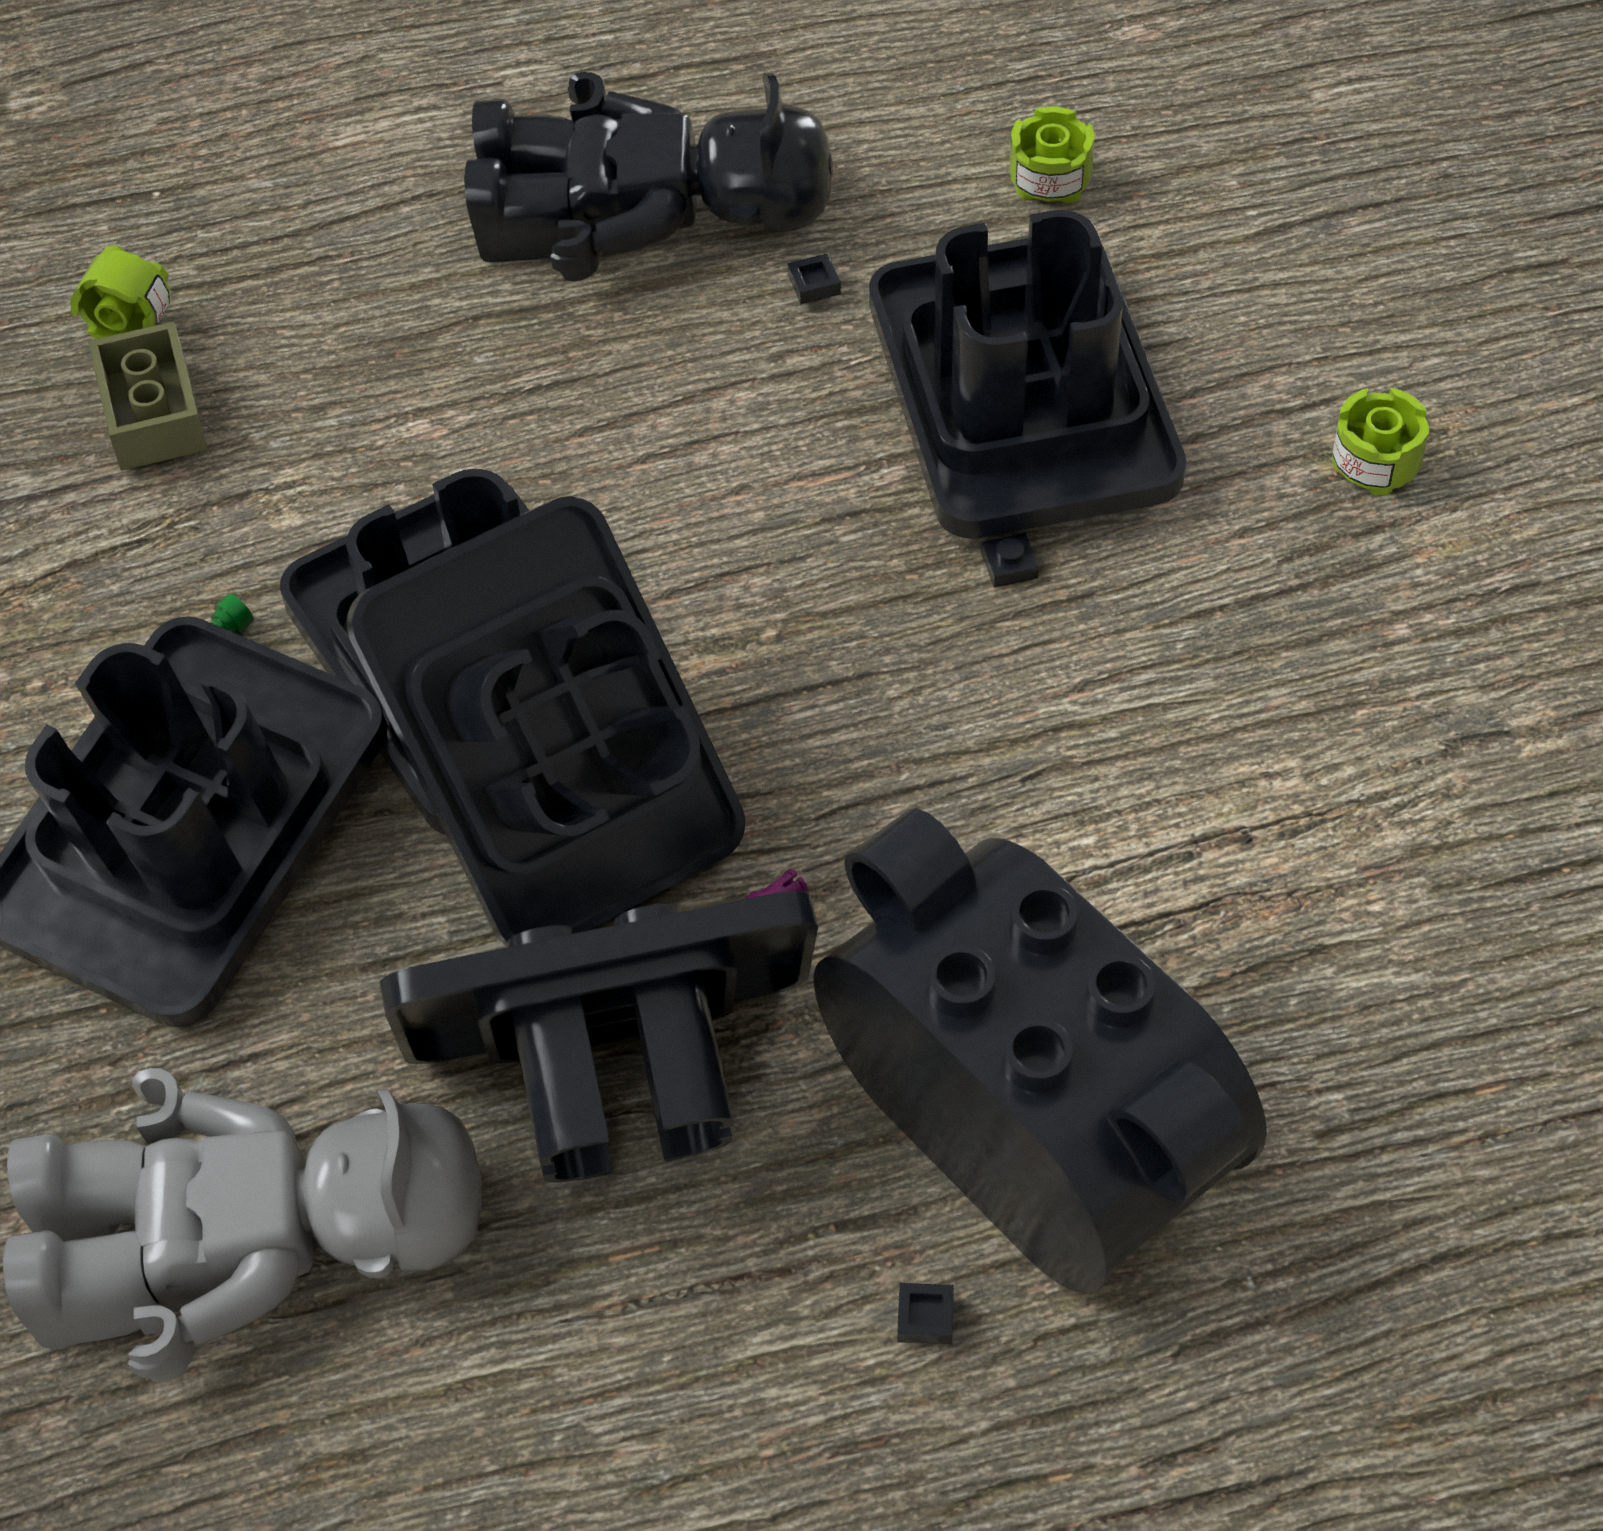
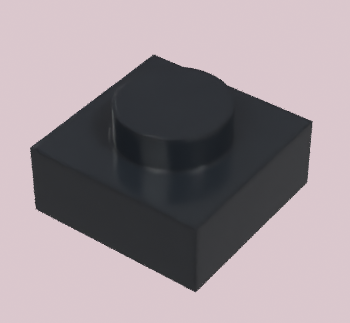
M828 253L787 263L788 277L800 304L841 295V281Z
M1026 533L982 542L981 554L994 588L1038 579L1039 566Z
M899 1283L897 1342L952 1345L954 1285Z

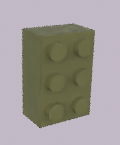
M175 321L88 341L109 437L121 471L208 450Z

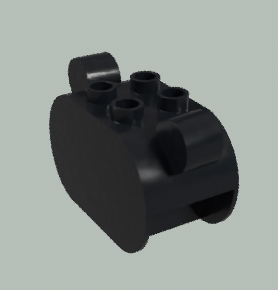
M918 808L907 810L847 854L844 863L848 880L857 898L874 921L820 960L815 967L814 990L828 1033L847 1067L874 1103L1029 1261L1052 1280L1080 1293H1093L1099 1290L1110 1280L1114 1267L1230 1171L1242 1169L1260 1156L1267 1136L1263 1106L1247 1068L1229 1039L1207 1011L1038 855L1017 843L1000 838L985 839L965 853L958 841L941 822L928 812Z

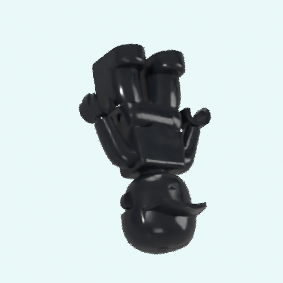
M592 72L575 73L570 77L569 87H567L569 98L575 103L570 105L572 120L552 115H514L512 106L505 99L478 100L474 102L472 109V133L477 159L466 161L464 175L468 215L478 251L483 261L506 262L550 257L553 269L559 271L566 281H581L592 276L597 271L599 266L597 252L599 251L602 252L603 258L637 251L665 241L674 235L677 229L691 227L696 220L698 195H701L704 205L712 214L730 223L743 225L764 223L766 232H788L811 224L824 211L831 194L833 163L828 137L818 117L808 110L782 103L779 83L773 73H766L762 77L767 108L731 111L715 115L705 124L698 144H695L691 119L679 109L660 102L609 91L606 96L604 82L599 75Z

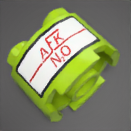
M1057 106L1040 107L1035 109L1034 116L1022 122L1020 119L1015 122L1011 131L1009 170L1011 181L1016 186V194L1023 200L1038 199L1047 202L1062 201L1073 203L1081 198L1082 191L1088 186L1093 170L1095 136L1093 126L1090 123L1086 126L1085 123L1076 119L1077 112Z
M116 245L107 246L102 253L95 256L70 299L71 313L73 316L77 314L81 316L89 325L86 332L95 339L156 326L171 301L170 287L167 283L169 273L159 263L148 262Z
M1368 388L1362 389L1348 397L1340 408L1332 453L1333 468L1340 472L1348 481L1367 488L1375 496L1389 495L1394 488H1400L1412 481L1421 469L1429 435V424L1425 418L1427 411L1425 406L1413 395L1397 388H1390L1389 394H1367Z

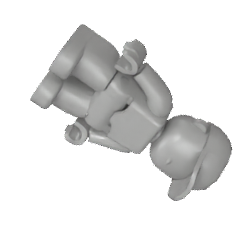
M148 1068L139 1071L132 1078L133 1085L131 1086L136 1094L148 1104L162 1106L154 1114L137 1117L136 1127L146 1143L150 1145L144 1146L131 1140H98L65 1145L57 1135L47 1133L16 1138L12 1140L8 1150L7 1171L12 1200L18 1214L32 1231L31 1233L8 1237L4 1247L3 1276L5 1289L15 1315L38 1344L44 1348H58L125 1336L139 1329L145 1335L162 1332L155 1342L142 1346L136 1345L128 1354L130 1360L127 1365L131 1371L142 1378H149L153 1382L172 1380L187 1369L194 1353L192 1340L199 1346L235 1331L276 1308L290 1294L297 1277L308 1273L312 1268L313 1234L317 1243L333 1258L342 1263L356 1266L360 1274L366 1277L383 1278L393 1270V1265L396 1262H399V1267L403 1273L428 1271L457 1258L474 1239L482 1211L480 1167L473 1141L462 1120L444 1107L421 1103H398L388 1089L377 1090L386 1112L377 1108L370 1109L353 1118L342 1120L329 1126L312 1143L307 1154V1160H305L296 1144L293 1129L279 1113L265 1106L192 1091H188L184 1095L177 1081L169 1072L160 1068ZM185 1129L208 1136L204 1137L203 1141L175 1138ZM135 1223V1230L114 1234L120 1224ZM181 1310L182 1315L176 1317L174 1313Z

